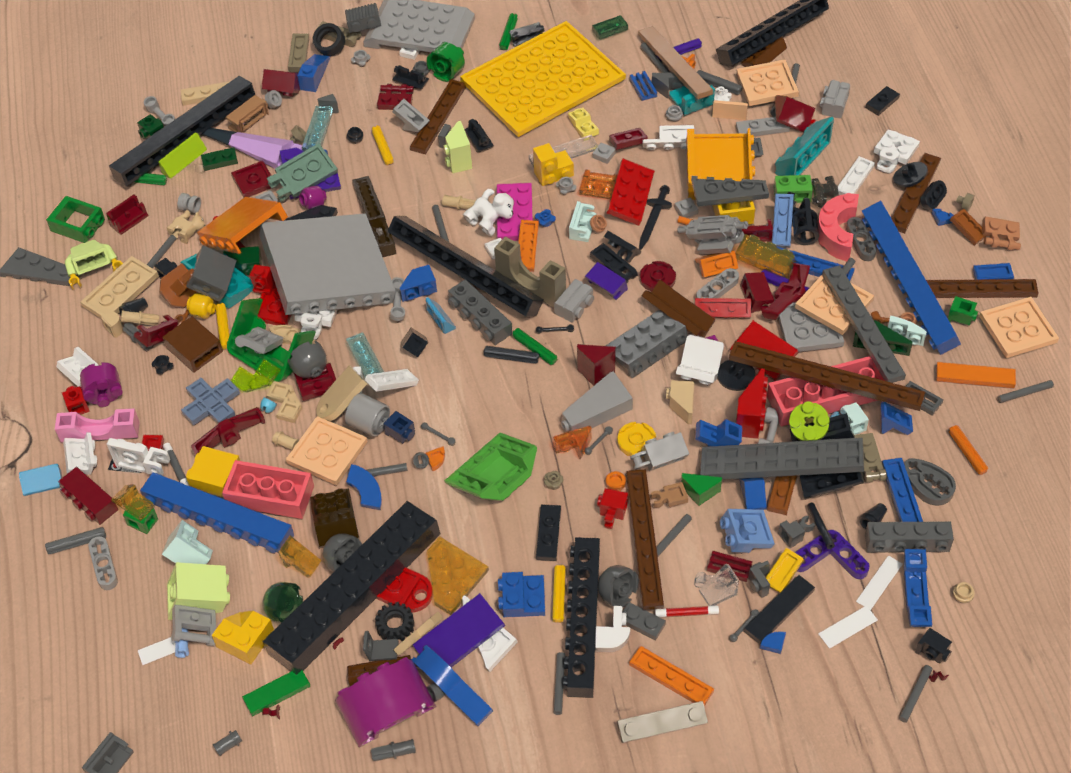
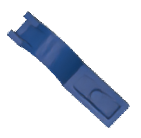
M425 645L423 647L424 651L417 658L413 657L411 660L438 685L450 700L479 726L493 712V709L439 655Z

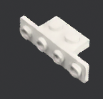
M694 125L659 126V139H644L642 147L647 150H655L657 148L671 150L674 147H681V149L686 150L687 129H694Z

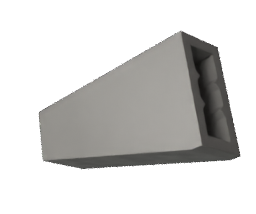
M612 371L562 412L561 426L565 432L568 431L571 437H575L632 410L633 398L614 371Z

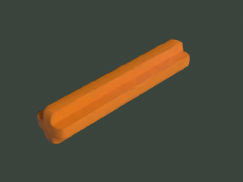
M958 425L950 427L949 434L979 475L986 473L988 466Z

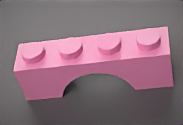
M135 408L117 409L111 417L102 420L88 419L77 412L57 413L55 431L60 442H64L65 438L84 439L87 432L91 433L92 440L138 438L140 421Z

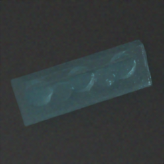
M363 332L346 339L358 366H361L364 378L368 374L384 372Z

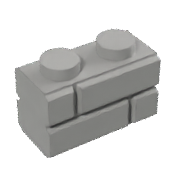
M831 80L829 86H825L823 94L825 98L822 97L820 102L823 115L842 118L849 96V83Z
M574 279L554 303V313L561 318L564 317L565 320L571 323L576 318H580L584 308L587 305L590 306L594 300L593 288Z

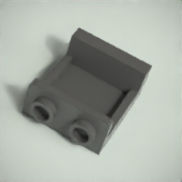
M203 245L196 256L197 261L186 287L220 302L227 292L236 260Z

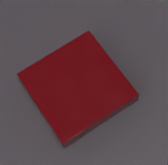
M263 160L231 172L232 178L243 197H251L271 189L267 178L272 175Z

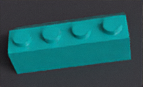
M828 117L815 121L810 127H807L804 134L798 137L795 143L787 148L785 154L776 160L775 174L778 176L801 175L831 143L834 118Z

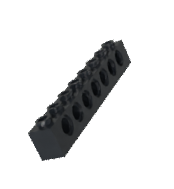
M799 0L716 49L720 64L733 66L829 9L827 0Z
M575 537V545H571L570 557L574 558V563H570L569 575L573 576V581H569L568 594H572V600L568 599L567 612H571V618H567L566 631H570V637H566L565 650H569V656L564 658V669H568V676L563 677V689H567V697L593 698L600 538ZM584 614V615H586V616H585V617H579L578 615ZM578 633H584L585 635H584V636H578L577 634H578ZM577 652L585 653L583 655H576ZM582 671L583 674L576 675L575 672Z

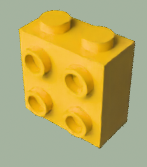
M203 446L201 451L196 454L192 468L187 471L186 479L189 486L223 497L222 492L234 461H240L239 455Z

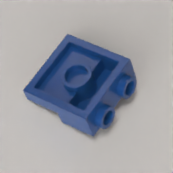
M523 572L502 573V579H498V591H502L503 597H498L499 610H503V616H545L544 575L523 576Z

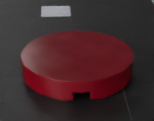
M653 261L652 264L644 265L640 271V282L646 290L652 292L659 280L671 288L674 286L676 272L666 262Z

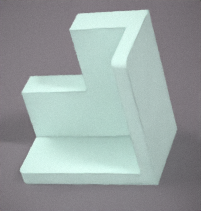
M181 520L168 537L162 555L174 563L207 564L213 550L196 540L199 532L197 529Z

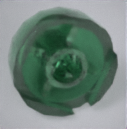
M277 582L271 585L266 590L262 602L266 616L274 622L282 623L303 602V596L299 595L298 591L301 590L296 583Z

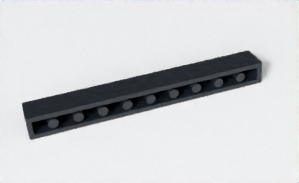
M238 76L110 164L109 168L113 178L126 187L157 166L162 158L195 132L201 135L253 97L255 91L252 82Z
M407 216L393 217L387 232L525 317L537 316L544 299Z

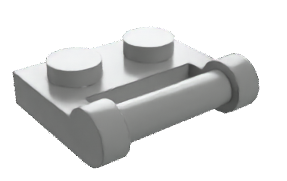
M255 327L250 333L239 335L235 339L238 347L247 346L259 354H265L282 345L283 337L260 327Z
M174 605L172 608V641L186 640L214 646L212 634L216 630L215 610ZM182 628L207 631V635L182 632Z

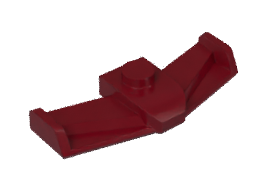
M793 263L789 283L782 282L774 293L776 300L766 309L763 308L762 310L764 318L777 320L790 304L797 302L806 292L804 287L810 265Z
M256 407L219 422L191 445L194 457L201 451L203 446L214 448L217 444L221 443L226 448L241 439L239 431L259 423L264 424L265 419L260 409Z

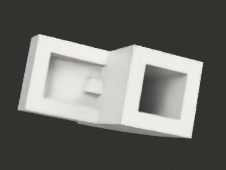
M614 606L613 627L596 626V652H615L623 648L628 642L630 627H622V625L626 626V613H622V606Z

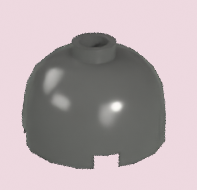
M314 341L315 344L303 343L292 351L291 360L288 359V365L296 375L302 378H312L319 376L324 370L327 356L324 348L317 341Z
M345 533L332 536L326 542L322 553L326 567L334 572L362 545L360 539Z
M614 565L607 568L600 575L598 582V592L603 601L611 606L625 607L632 600L629 598L632 592L636 593L638 575L632 569L622 565Z

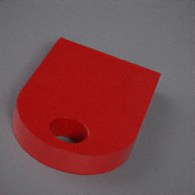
M405 567L403 572L396 576V579L389 586L387 585V588L381 594L379 593L376 598L386 604L392 602V606H395V602H399L400 606L403 603L406 605V608L409 607L411 612L414 613L425 609L430 604L433 598V589L427 577ZM419 593L427 595L424 600H417L415 597Z

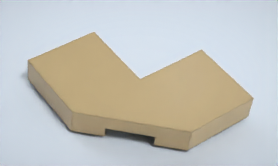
M274 381L266 396L272 401L282 403L276 414L277 419L295 423L302 410V405L292 385Z
M439 612L435 613L393 650L398 655H401L442 620V615Z

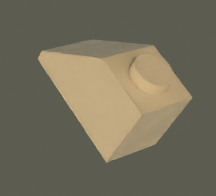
M671 380V388L666 390V399H670L669 407L687 424H692L694 382Z

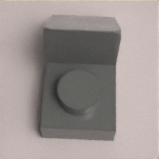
M652 73L653 86L657 92L668 98L669 90L685 86L674 73Z

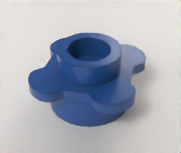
M549 209L535 214V219H538L539 225L542 227H548L556 220V217L551 214Z

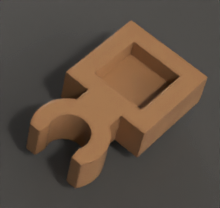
M683 482L664 486L663 492H651V499H660L654 501V508H659L664 503H668L669 507L688 503L689 499Z

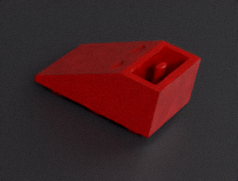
M764 368L759 371L738 399L736 424L742 426V437L758 439L759 431H763L766 389L768 384V377L764 376Z

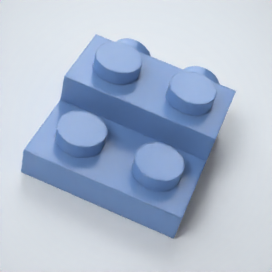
M727 509L720 519V527L725 529L726 532L725 543L727 546H730L732 552L750 553L753 548H772L775 544L764 510Z

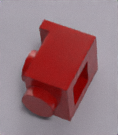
M254 265L249 275L254 286L253 292L270 295L275 285L270 267Z
M70 386L65 392H62L69 412H77L79 415L90 412L80 386Z

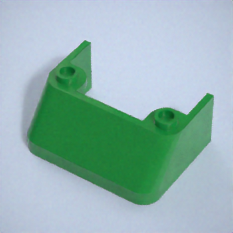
M263 299L241 300L227 341L228 352L272 381L279 382L285 380L293 372L288 365V359L291 360L292 351L303 343L309 342L312 344L316 332L311 330L295 333L289 351L278 346L265 354H259L247 346L238 347L235 339L239 335H246L255 327L266 330L264 320L258 317Z

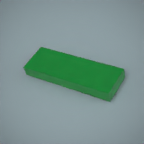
M303 670L297 675L291 671L242 696L253 717L263 712L264 708H270L311 686Z

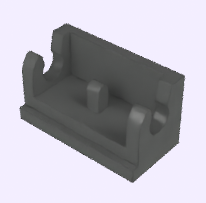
M110 732L85 762L82 769L85 773H118L134 751L128 747V743Z

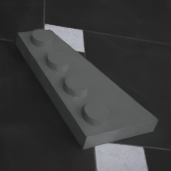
M691 176L698 207L769 198L766 180L742 179L741 181H735L732 178L714 180V177L698 179V176Z
M19 247L0 269V277L13 276L14 279L28 278L34 282L43 280L49 284L70 286L69 279L71 277L67 274L65 264Z

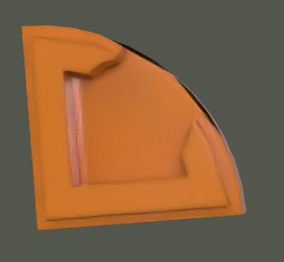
M444 446L425 453L429 458V465L432 471L437 470L444 463Z

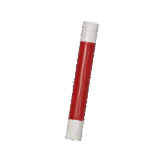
M719 606L655 609V615L658 617L719 614Z

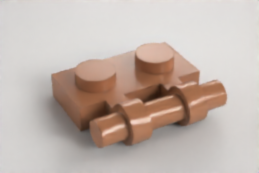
M986 216L983 218L982 232L984 236H989L984 238V244L994 248L998 246L1005 247L1006 250L1011 251L1013 249L1020 250L1021 243L1015 242L1020 238L1019 222Z

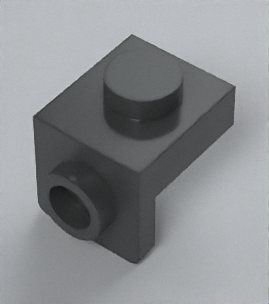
M768 561L754 564L749 571L751 588L761 598L769 594L770 584L765 578L770 568Z

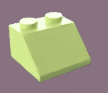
M458 121L445 137L446 145H443L445 155H447L445 163L447 167H450L452 174L472 169L470 143L461 121Z

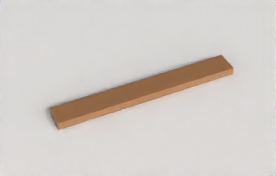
M653 26L638 30L640 38L697 99L713 95V89Z

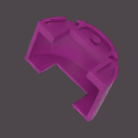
M405 657L391 665L389 662H386L377 668L378 671L369 674V672L362 674L357 678V683L337 693L338 697L335 702L359 748L377 739L379 733L415 714L419 717L437 707L413 660Z

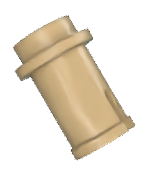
M282 431L275 432L272 438V442L276 446L281 445L291 450L299 442L298 439L287 436Z

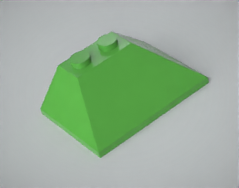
M499 433L444 481L448 485L480 498L504 500L531 476L537 447L531 443Z

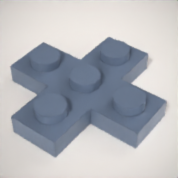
M202 378L186 387L187 393L194 401L181 409V412L193 426L208 415L217 424L226 418L235 416V411L227 402L239 395L240 392L228 378L214 388H211Z

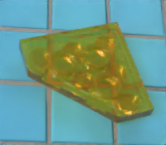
M439 536L427 550L434 603L437 607L452 615L461 605L462 597L464 595L467 597L489 571V567Z

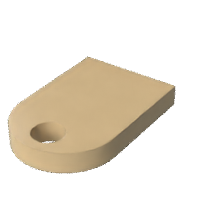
M350 365L321 397L316 409L318 417L328 421L336 419L348 407L351 400L367 385L366 381Z

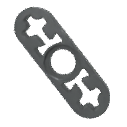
M858 217L848 219L846 230L853 234L852 243L860 259L863 261L874 260L876 247L863 220ZM857 237H864L866 240H865V241H859V240H857L856 238H857Z

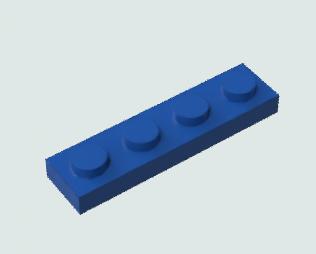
M903 459L882 460V465L887 475L886 481L899 521L923 522Z

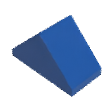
M762 477L739 478L746 509L766 510L764 479Z

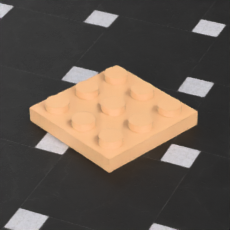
M786 60L737 69V76L749 106L774 102L776 95L788 96L790 98L799 97V91Z
M823 275L817 279L795 305V309L841 335L851 326L849 319ZM852 284L867 308L873 301L874 295Z
M1032 297L980 312L979 317L1006 358L1058 343L1059 337Z
M317 416L288 455L286 462L337 486L367 444V437Z

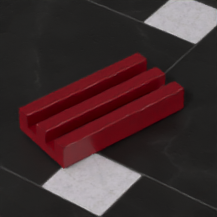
M712 551L707 571L747 582L753 561ZM713 564H716V565H719V566H723V567H725L726 569L721 568V567L714 566ZM734 569V570H737V571L744 572L745 574H742V573H739V572H735V571H731V570Z

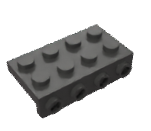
M658 310L606 346L616 347V362L627 368L629 376L634 378L684 344L688 335L685 325Z

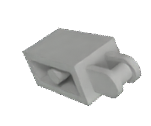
M670 432L665 434L663 439L656 440V438L646 441L641 449L642 452L630 456V459L634 461L635 470L648 466L649 471L686 459L689 451L681 432L677 434ZM642 456H644L646 462H642Z

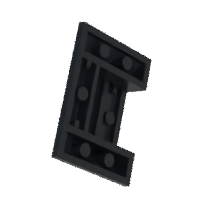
M848 414L830 417L829 430L821 440L855 438ZM814 423L805 424V426H814ZM790 429L792 442L800 441L792 434ZM864 472L799 475L805 499L864 483Z

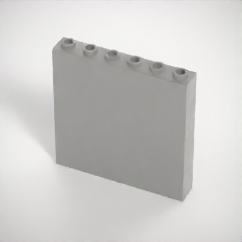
M366 213L264 222L261 224L259 236L286 315L393 303L395 288Z

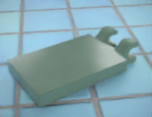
M318 143L275 168L276 174L268 177L267 180L271 189L277 187L279 183L282 185L283 188L276 191V193L278 194V199L283 202L289 195L295 198L302 192L303 188L315 186L336 174L338 168Z

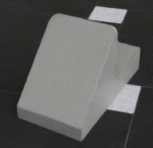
M405 99L392 111L405 123L402 130L419 132L430 121Z

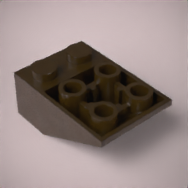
M349 488L337 489L330 493H318L310 497L319 547L325 546L326 542L337 534L345 533L359 538Z

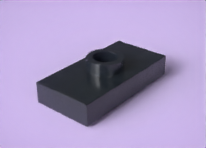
M886 86L866 103L865 108L879 116L899 99L900 93Z

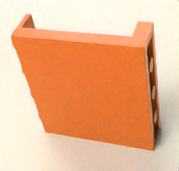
M244 197L197 233L200 237V243L208 248L240 254L241 251L236 242L267 219L284 221L288 216L280 202Z

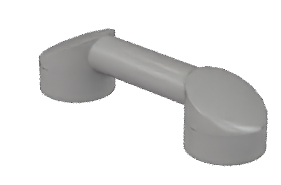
M154 96L145 98L144 105L147 111L155 113L161 119L164 127L175 120L173 114L165 115L160 110L159 103Z
M400 277L392 279L395 295L394 307L391 308L390 318L395 321H401L405 318V309L401 307L400 287L404 279Z
M767 407L764 422L770 423L766 439L760 438L758 444L773 443L778 426V415L775 408Z

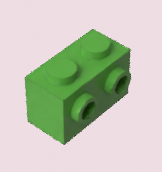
M775 176L774 195L787 194L789 191L795 193L794 201H797V203H801L803 198H810L811 203L813 192L811 176Z

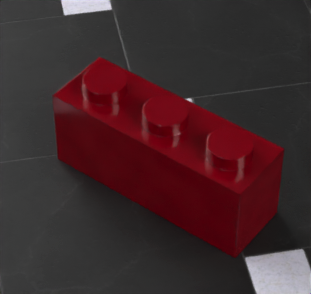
M77 466L58 481L61 487L60 493L66 499L70 498L78 510H84V514L90 521L95 520L101 525L119 510L115 500Z

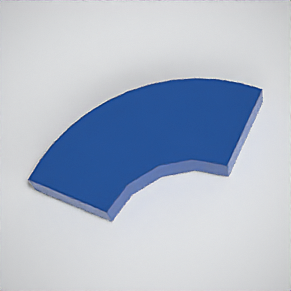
M351 464L346 482L347 485L354 487L360 493L361 507L381 510L382 496L377 481L367 470Z

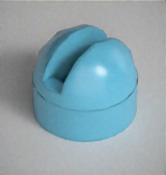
M263 397L260 404L261 410H265L266 413L272 412L277 406V403Z

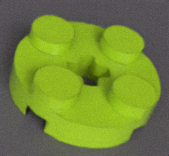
M807 401L794 408L790 415L789 424L791 432L800 441L821 440L829 430L830 420L828 413L817 403ZM813 418L814 426L809 425L806 427L805 419Z

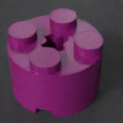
M101 362L102 365L95 366V363L88 365L80 373V384L84 400L99 407H106L123 393L117 368L106 362Z

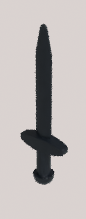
M667 185L660 187L658 198L647 199V205L653 207L640 237L639 250H642L648 242L661 209L672 207V203L665 200L666 195L670 193V188Z

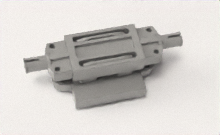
M729 215L699 217L698 220H691L687 226H678L677 231L678 233H686L689 239L695 238V241L699 244L697 250L700 254L731 253L734 244L740 243L743 240L744 233L742 229H747L748 222H740L737 217H730Z

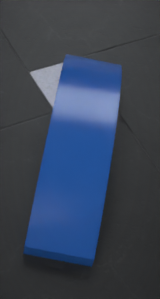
M926 549L904 550L905 596L910 627H932L931 606H929L926 576Z

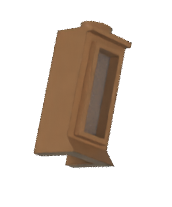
M254 95L227 115L226 119L232 123L228 126L229 130L242 133L266 114L269 115L266 100Z

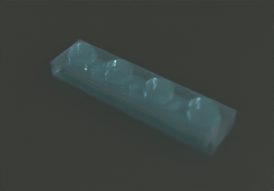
M332 106L315 107L302 145V151H306L318 143L322 147L333 114Z

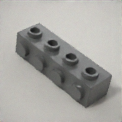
M466 279L448 290L450 306L456 308L464 319H468L473 328L479 330L487 341H491L496 346L512 335V322Z
M951 521L868 522L865 532L867 553L904 552L905 549H926V552H950L954 540Z

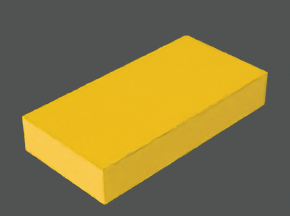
M785 548L766 576L770 587L781 593L803 563L804 558Z

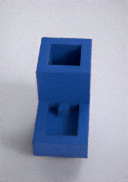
M727 419L718 426L699 420L696 423L695 439L708 444V447L739 445L742 442V426Z

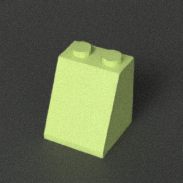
M176 562L167 582L168 620H172V608L174 605L215 610V613L223 612L226 604H229L230 592H227L229 575L226 574V567Z

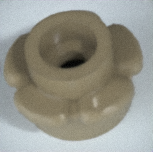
M558 471L548 472L544 476L545 485L552 490L560 488L564 480Z

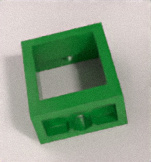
M65 196L46 221L51 232L86 243L104 223L105 217L101 207ZM74 211L89 216L81 227L65 223Z

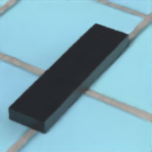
M798 575L744 628V632L761 644L767 635L773 633L815 591V587Z

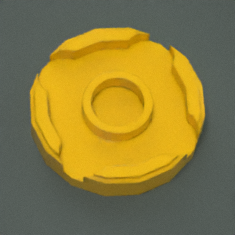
M630 422L619 430L617 437L618 447L627 456H632L642 452L641 449L645 442L656 438V433L646 423Z

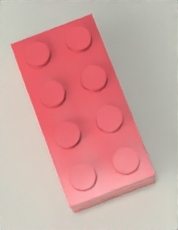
M235 460L222 494L225 500L254 511L303 519L314 483L311 473Z

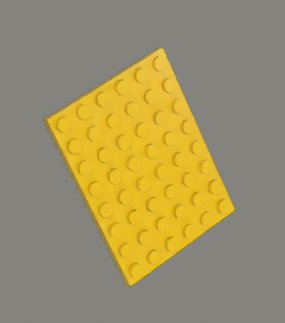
M567 21L460 76V81L464 82L465 86L517 137L626 79V74Z

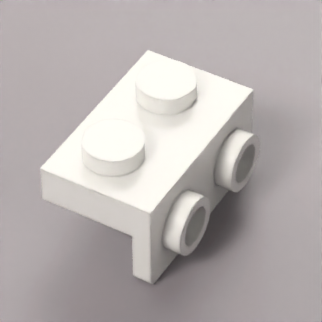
M79 347L74 348L73 356L57 361L56 367L74 384L81 387V371L88 365L95 363V366H98V364Z
M87 432L84 439L65 438L63 446L67 473L77 466L86 475H91L93 467L97 465V456L93 453L95 440H92L91 433Z

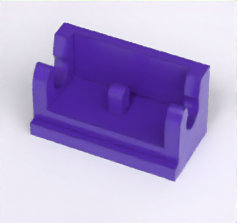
M599 262L585 275L589 283H595L610 293L615 300L628 290L624 278Z

